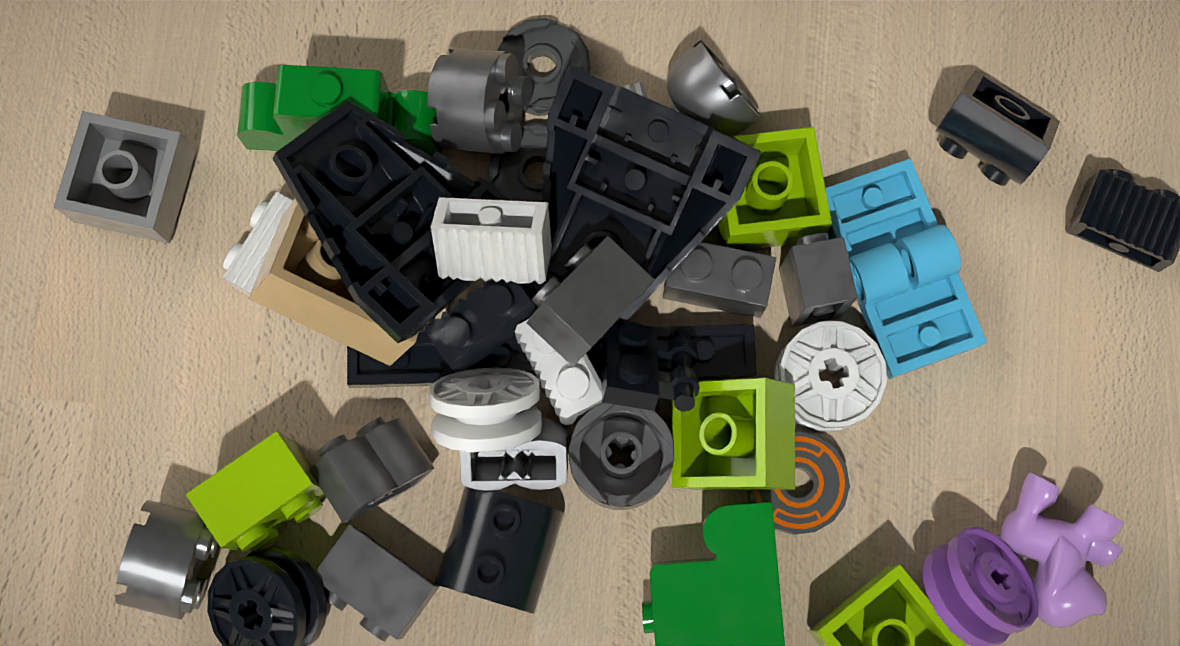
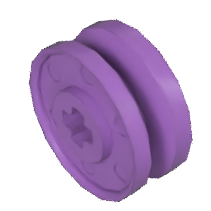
M979 527L965 528L956 534L948 544L940 545L924 559L922 577L926 594L932 606L950 631L968 645L999 646L1007 640L1010 634L1022 632L1030 627L1038 617L1039 600L1028 571L1013 550L995 534Z

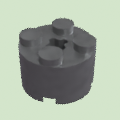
M463 48L448 49L451 54L440 55L434 64L427 93V108H436L438 124H429L431 134L437 145L445 149L498 154L505 153L506 151H518L522 140L520 122L523 106H528L532 98V81L530 77L522 76L519 63L510 52Z
M609 403L600 404L588 411L580 419L572 434L569 445V464L572 477L579 490L589 500L599 506L615 511L629 510L642 506L661 491L670 476L674 462L672 435L663 419L652 410ZM616 445L622 450L629 446L633 450L629 459L631 466L626 468L621 463L612 466L609 463L612 457L610 447Z
M147 500L140 511L148 512L150 515L145 525L133 524L119 567L116 584L127 586L126 592L115 595V602L119 605L182 619L186 612L191 613L193 609L198 610L202 603L207 579L199 577L203 560L215 556L218 543L198 512Z

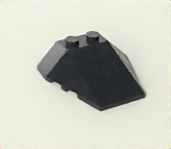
M568 65L547 118L546 130L548 131L546 160L543 163L542 180H544L542 202L549 203V227L552 248L546 281L544 283H547L553 277L562 283L571 274L564 267L585 244L594 250L609 236L655 279L621 315L620 318L628 320L740 200L762 151L625 87Z
M346 101L275 152L272 159L356 304L398 344L414 337L474 282V280L465 281L459 278L453 280L450 276L442 279L438 276L431 232V224L438 199L511 200L493 183L480 176L476 181L447 166L450 161L449 158L435 151L433 156L426 154L404 141L407 134Z

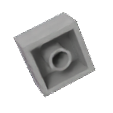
M82 111L54 208L74 223L170 244L196 150L181 132Z

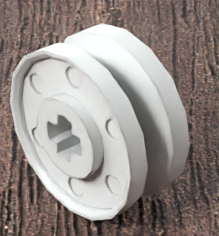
M820 321L802 329L780 351L773 370V380L795 384V422L798 425L816 432H835L867 418L881 402L887 385L886 362L877 343L861 328L842 321ZM827 368L829 373L838 374L839 381L832 385L830 381H821L819 374Z
M500 367L477 368L441 377L430 386L428 392L429 405L435 412H438L433 417L431 424L432 437L441 446L451 450L466 452H492L520 446L532 441L541 433L542 414L534 406L539 401L540 382L531 373L519 369Z

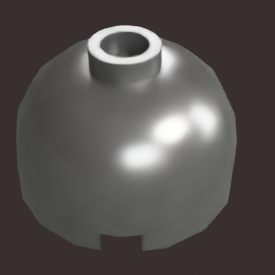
M700 40L686 50L670 70L667 78V91L674 104L670 108L730 136H735L758 120L760 113L734 76L731 77L722 66L723 63L703 40Z

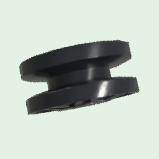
M274 545L257 549L246 557L235 559L227 563L214 575L208 590L207 612L213 632L222 646H310L319 638L326 623L327 600L321 580L309 562L290 549Z

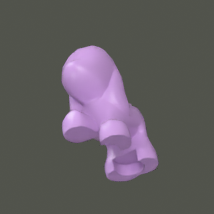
M1029 472L1023 483L1017 508L1007 515L1002 524L1001 534L997 537L1005 542L1015 554L1038 561V569L1032 580L1039 600L1038 618L1049 626L1066 628L1091 615H1102L1107 607L1106 592L1086 571L1085 565L1086 561L1103 567L1114 563L1123 548L1109 539L1115 538L1124 522L1093 505H1089L1075 523L1042 516L1041 514L1046 508L1056 502L1060 488Z

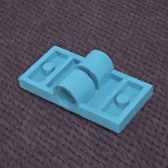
M911 158L826 188L832 221L829 232L832 239L844 237L857 292V302L871 337L877 343L885 359L886 374L889 380L979 348L987 343L958 273L961 270V258L955 239L945 225H938Z

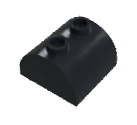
M976 69L935 131L943 136L939 142L940 147L951 156L964 159L969 152L983 161L985 164L981 168V172L990 181L1006 186L1011 179L1021 185L1050 150L1060 121Z
M465 486L435 584L535 614L564 513L504 492L476 490Z

